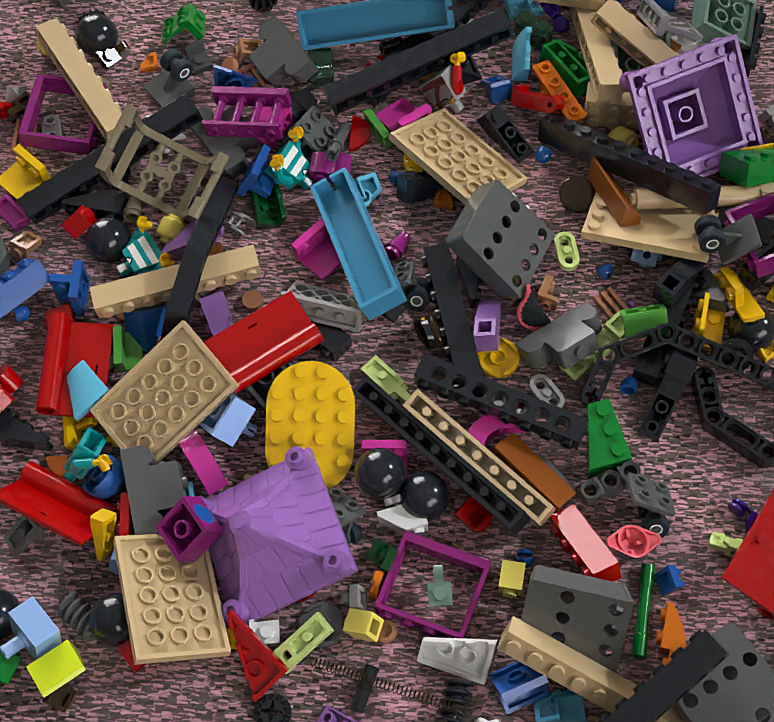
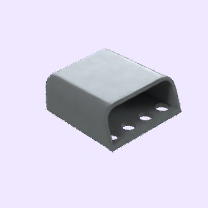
M494 180L474 190L449 232L446 244L497 296L521 298L526 290V284L531 281L555 233L499 180ZM531 244L536 248L535 255H532L529 247ZM522 260L527 262V271H524L521 267ZM513 276L519 279L518 287L514 286L512 282Z
M536 565L529 581L521 621L617 673L634 601L624 583H616L543 565ZM617 605H621L623 612L615 614ZM612 625H615L618 629L616 634H610ZM607 645L613 649L611 654H606Z
M728 623L712 635L730 655L673 707L683 722H761L768 716H770L768 722H774V671L734 623Z

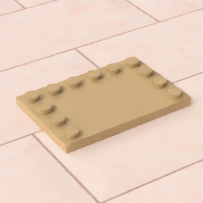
M445 108L391 132L388 138L464 205H466L474 190L481 185L499 180L508 190L513 191L526 184L528 179Z
M596 191L581 231L582 239L705 263L708 262L709 253L700 249L698 236L694 229L695 222L700 217L705 216L704 214L691 208L636 210L641 216L640 224L620 227ZM624 191L625 195L630 200V192ZM714 209L706 215L718 217L719 210Z
M182 320L113 386L90 411L120 449L145 446L155 454L156 465L240 385L186 321Z
M160 534L115 536L113 544L134 665L229 656L231 649L209 550L207 549L196 562H178Z

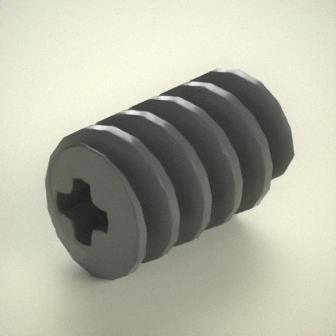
M73 591L61 602L57 614L64 618V621L70 624V627L76 630V633L82 636L85 642H91L96 639L89 628V609L91 605L89 603L83 605L85 599L83 597L77 599L79 593Z

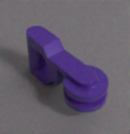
M540 2L544 12L551 19H554V30L565 33L570 27V22L562 16L556 4Z
M734 498L728 504V508L738 517H743L746 512L749 513L743 520L746 523V532L748 533L752 526V520L756 519L758 514L742 500Z

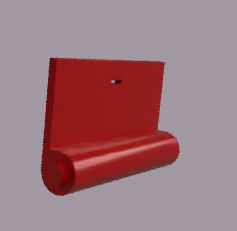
M290 290L203 343L240 385L233 392L235 395L322 343L324 339Z
M60 311L49 316L36 412L49 416L74 417L67 376L82 360L86 362L107 387L114 324L71 322L70 317ZM91 412L84 416L86 418H95Z
M33 461L28 462L23 467L19 480L0 489L1 504L79 546L93 538L90 516L100 509H107L117 513L116 524L120 521V514L117 512L116 505L104 499L91 496L82 487Z
M774 489L721 577L724 581L758 604L756 607L757 611L770 620H774Z

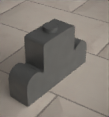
M275 14L259 28L258 35L264 43L250 54V59L257 67L255 70L262 79L265 78L273 87H278L289 76L298 84L304 83L319 71Z
M231 106L223 112L221 121L232 120L235 106ZM202 107L198 109L203 120H213L214 114L210 108ZM241 115L239 122H250V119L247 116L243 117ZM202 121L190 127L211 156L222 152L230 157L223 170L229 179H234L247 170L249 161L244 151L258 142L257 138L207 136Z
M584 302L516 342L515 345L520 359L529 367L535 369L545 366L550 359L563 369H567L600 349L596 335L602 330L598 312L593 306Z
M145 446L121 449L120 454L135 535L159 534L155 526L164 518L161 513L170 511L183 496H187L186 489H189L187 476H183L182 467L177 461L155 465V454Z

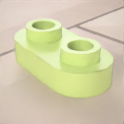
M569 232L558 233L554 239V248L559 267L565 271H573L578 267L580 260L575 238ZM569 260V261H571L572 263H571V264H568V263H566L565 261Z

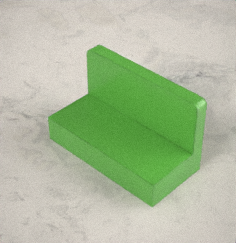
M371 108L363 111L364 120H366L371 132L385 149L394 145L388 139L390 132Z
M663 304L620 310L625 337L660 323H668L667 309ZM665 326L661 329V335L669 333L668 327ZM644 334L634 339L645 338L649 336Z
M121 325L113 326L114 365L118 373L128 372L143 359V348L129 332H124Z

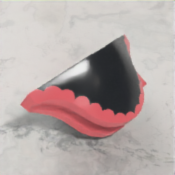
M528 283L525 286L524 298L518 304L516 316L522 326L535 332L549 324L551 320L544 312Z
M625 525L606 539L607 547L612 550L613 555L624 559L640 558L662 542L660 534L635 525Z

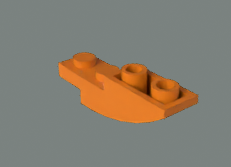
M669 601L665 608L660 610L659 622L663 623L661 631L657 630L655 645H659L658 653L667 655L662 657L661 664H664V666L672 660L670 656L679 647L683 649L687 647L680 616L674 603Z

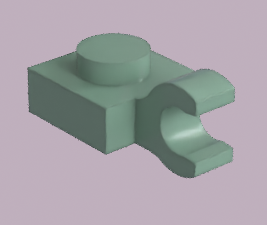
M433 565L434 583H427L429 608L453 607L451 581L444 582L442 565Z

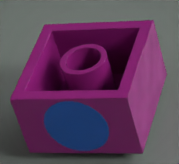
M183 496L155 526L178 562H196L224 532L202 498L198 496Z

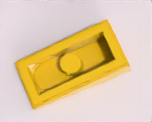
M100 509L90 516L97 561L100 562L112 554L114 550L113 540L115 537L117 513L107 509Z

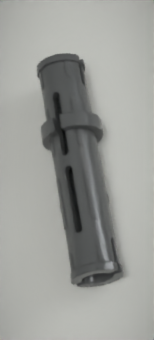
M340 123L333 140L331 139L328 144V150L325 153V157L328 156L327 160L336 161L339 153L343 151L344 142L351 131V126L348 127L349 123Z

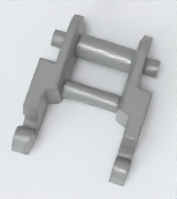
M232 211V217L229 221H224L225 227H229L231 232L244 237L245 233L237 228L239 224L250 221L253 225L255 221L242 212L239 214ZM235 219H238L239 221L235 225L232 224Z

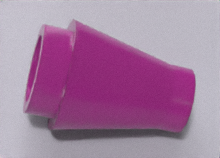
M401 231L396 237L385 244L384 248L390 260L396 261L402 257L410 240V235L407 232Z

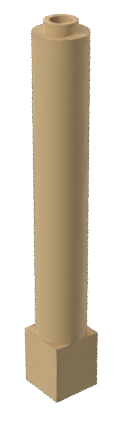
M774 182L748 188L741 185L721 186L717 207L740 206L774 193ZM646 188L634 189L633 193H630L631 205L636 210L688 208Z

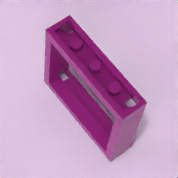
M37 73L18 132L21 146L84 155L90 154L93 148L97 146V133H100L92 120L86 140L34 132L46 91L75 95L64 77ZM103 83L105 89H107L106 83Z
M774 193L724 211L726 222L723 223L724 227L749 214H752L754 220L774 214ZM754 251L742 256V258L746 257L749 270L754 271L758 278L774 273V253L759 259Z
M405 530L398 547L399 551L375 603V611L383 619L391 620V618L399 620L402 626L410 629L415 626L422 629V633L434 637L436 634L444 638L465 639L491 570L492 562ZM409 548L480 573L459 633L386 605Z

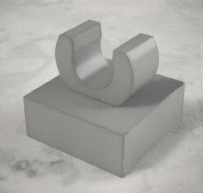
M774 104L758 116L762 123L769 119V124L774 127Z
M359 584L349 585V593L341 594V604L346 603V606H349V608L367 611V589Z

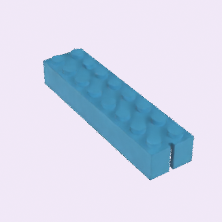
M367 0L296 12L303 50L455 27L453 10H449V6H452V0Z
M344 167L329 175L338 190L335 191L326 178L311 185L310 189L359 308L370 321L406 302L407 299L358 187L348 170Z

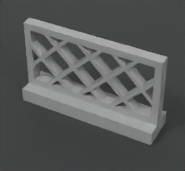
M654 0L641 1L636 14L656 35L663 37L666 30L698 42L702 41L703 36L682 15L662 9Z
M294 282L287 292L292 291L310 321L354 332L361 330L362 322L366 316L359 308L354 295ZM282 291V292L280 293V296L284 295V294L287 293V292H286V291Z

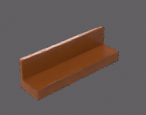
M595 157L591 158L587 177L620 227L640 224L641 216L634 206L631 205L630 200L612 174L605 171Z
M511 433L494 446L492 453L556 508L553 514L562 510L564 504L575 496L576 492L514 433Z

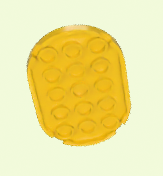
M317 361L296 363L283 370L275 378L268 392L265 432L267 465L270 468L285 461V455L291 447L298 446L303 449L309 447L314 453L327 489L336 486L348 473L354 456V394L347 379L334 367Z

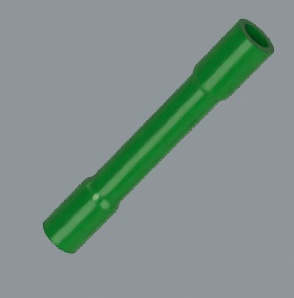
M647 563L641 564L636 629L633 636L631 654L632 657L641 659L646 658L650 601L655 574V566Z

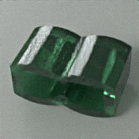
M522 10L514 19V35L516 37L526 27H532L530 45L533 48L541 51L544 44L552 41V25L538 19L533 13Z
M331 48L308 50V57L319 70L307 80L308 83H311L312 88H322L331 82H335Z

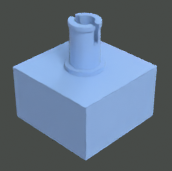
M232 393L199 425L212 436L233 447L241 433L251 438L255 434L248 429L257 432V425L249 422L256 409Z
M33 596L8 612L12 632L15 637L0 646V651L8 660L25 647L32 658L37 660L62 643L60 630Z

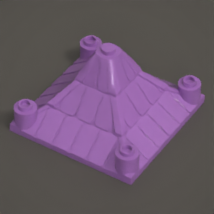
M737 34L714 38L709 44L638 71L625 72L619 79L620 88L624 92L630 93L644 149L648 154L656 155L662 160L675 163L683 169L691 170L697 175L706 177L720 171L722 151H736L740 148L763 145Z
M298 446L291 447L285 455V461L209 499L201 497L224 530L208 550L226 601L222 606V613L226 622L229 620L227 613L233 609L249 625L250 619L257 621L358 572L314 453L309 447L305 449Z

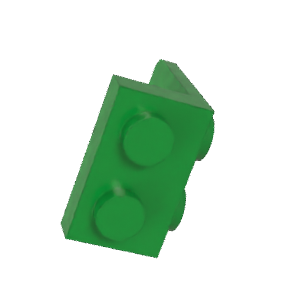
M189 3L186 7L182 6L176 15L168 17L163 22L161 41L164 44L185 28L199 41L204 37L205 14L200 9L197 10L192 3Z

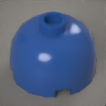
M106 454L113 463L109 465L110 469L102 472L99 466H96L95 469H89L85 475L88 477L87 483H82V488L85 492L99 499L112 498L116 494H120L125 488L123 465L110 454Z

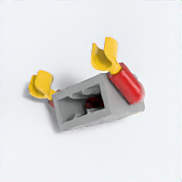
M464 52L453 53L450 56V61L454 63V66L450 64L436 73L433 72L421 77L424 82L418 88L425 94L426 99L431 101L440 110L450 106L456 114L465 107L459 100L466 92L462 81V66H460V63H464L466 59Z

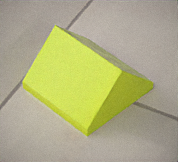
M68 639L26 666L44 698L86 670L79 650Z

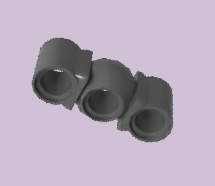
M627 461L622 466H617L615 470H604L592 480L584 481L579 492L580 501L584 505L592 506L598 501H603L605 497H616L622 490L624 491L629 487L624 472L631 471L636 475L641 474L640 466L634 461ZM610 480L614 482L615 486L609 487L605 484V481ZM592 490L596 495L588 496L584 491Z

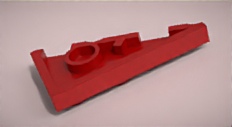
M231 609L227 613L228 623L237 643L236 648L241 664H243L246 680L249 681L252 699L256 702L289 668L241 617Z

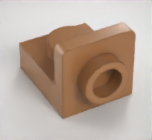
M244 38L238 39L237 44L233 46L232 55L239 65H241L243 58L250 59V54L261 45V41Z
M27 230L10 241L11 257L19 262L26 257L29 259V254L42 245V238Z
M545 274L537 294V299L543 309L556 310L559 298L552 296L555 285L552 284L554 276Z

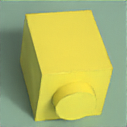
M502 560L498 593H502L504 597L516 598V595L521 596L526 563Z
M350 608L344 621L343 631L355 639L377 642L384 620L372 611Z

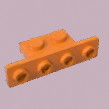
M546 60L533 65L532 70L541 82L538 93L548 96L562 95L565 99L563 111L554 113H558L566 119L574 120L576 123L586 119L587 114L552 63Z

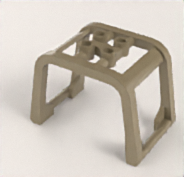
M127 103L103 148L95 169L113 187L168 215H176L186 222L199 219L230 157L222 152H218L216 155L208 158L144 125L139 116L138 108ZM132 126L135 131L114 172H112L110 167L115 158V153L112 151L124 127L129 129ZM143 136H146L159 144L155 152L150 154L149 163L146 169L141 172L140 181L137 187L134 188L121 181ZM166 147L177 153L174 160L168 164L167 170L162 166H158L162 162V154ZM186 157L199 165L176 209L162 202V199L170 191L171 182L174 176L180 172V164L183 158ZM210 168L209 171L212 172V175L201 197L196 196L190 208L187 209L207 169ZM153 174L157 178H162L158 184L159 189L155 197L144 193L147 184L153 180Z

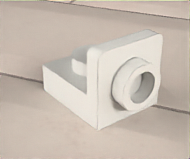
M254 619L249 620V627L267 646L281 645L279 620L255 622Z

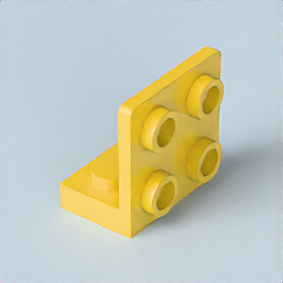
M19 144L13 148L17 156L15 157L17 162L0 175V186L17 201L24 193L33 190L43 181L50 179L45 166Z
M706 292L704 298L699 299L697 309L695 310L693 319L695 325L692 328V332L721 344L726 312L708 309L710 293ZM708 344L702 346L701 350L711 351Z

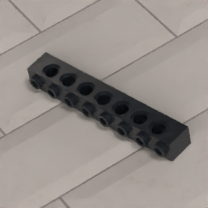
M425 353L414 373V384L419 389L433 391L443 399L450 398L463 407L477 409L482 415L497 417L502 423L514 424L524 432L531 431L536 433L540 438L558 442L566 449L573 448L578 450L588 426V418ZM436 376H441L444 379L441 381H436L433 378ZM461 384L464 387L462 389H455L453 386ZM480 392L483 393L484 396L475 397L473 394ZM500 400L503 401L505 404L502 406H497L494 404V402ZM523 409L525 413L517 414L515 410ZM537 417H542V418H544L546 421L543 422V423H540V422H537V421L535 420V418H537ZM562 425L567 430L559 431L556 427Z

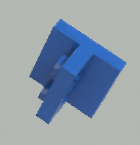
M264 144L247 167L236 194L243 197L248 189L266 199L270 195L275 180L264 172L271 161L267 158L270 147Z
M74 260L72 275L51 274L49 281L58 301L71 303L75 315L84 316L90 279L83 261Z
M519 661L488 674L506 715L550 695L546 685L548 683L547 677Z

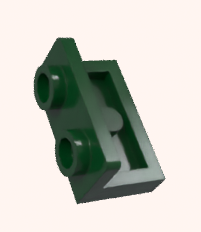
M274 184L267 199L251 191L250 197L256 226L259 228H280L283 221L286 220L287 211L283 206V193L280 192L279 185Z

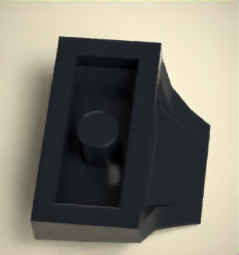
M307 87L290 93L294 123L296 124L313 105L316 107L318 102Z

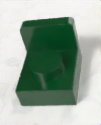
M375 538L366 558L389 572L399 550L395 546Z

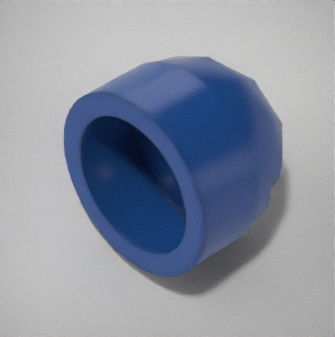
M539 146L535 153L536 160L541 164L547 163L551 159L552 150L545 146Z
M611 263L595 268L598 277L606 280L607 277L610 278L613 275Z
M21 305L14 308L18 323L29 319L31 314L28 307Z
M631 376L623 378L620 384V391L627 395L637 393V380Z
M526 548L519 550L516 554V562L526 563L525 568L530 567L534 562L533 552ZM519 555H530L531 557L519 558Z

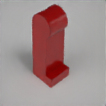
M518 84L512 87L511 105L544 113L561 112L565 108V99L562 95L548 96L529 91L530 85Z

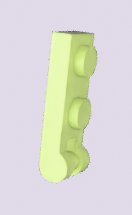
M316 612L273 651L289 668L285 674L292 671L303 658L334 631L320 612ZM287 651L292 655L290 659L285 655Z

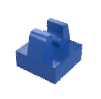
M675 564L667 565L654 574L662 596L670 595L686 585L685 581L681 582L679 577L681 570L677 569Z

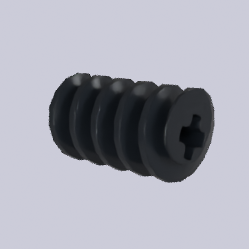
M447 679L444 681L447 689L442 690V695L446 698H442L440 705L443 706L446 699V709L449 701H451L449 705L450 711L455 702L453 712H448V709L445 711L444 708H438L437 714L441 717L435 718L434 722H465L460 719V716L468 715V712L462 709L461 714L460 711L462 705L470 706V703L464 698L472 696L467 687H474L475 685L462 679ZM458 704H459V707H458V714H459V715H457V713L455 712L456 709H457V705H458Z

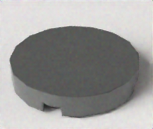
M323 601L312 603L301 613L298 628L316 612H320L334 631L316 648L324 649L331 647L340 640L344 633L343 615L338 607Z

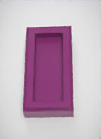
M7 193L0 198V217L15 232L32 221Z

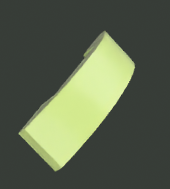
M620 311L604 324L601 332L596 335L599 347L625 337ZM606 349L603 352V359L612 352L610 349ZM597 351L567 369H563L561 366L559 368L576 382L588 373Z

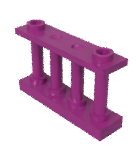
M212 87L211 94L217 106L212 121L202 120L207 136L283 138L277 121L281 108L291 107L292 100L288 88ZM226 105L235 106L231 121H221ZM244 106H254L250 122H239ZM262 107H273L269 123L258 122Z

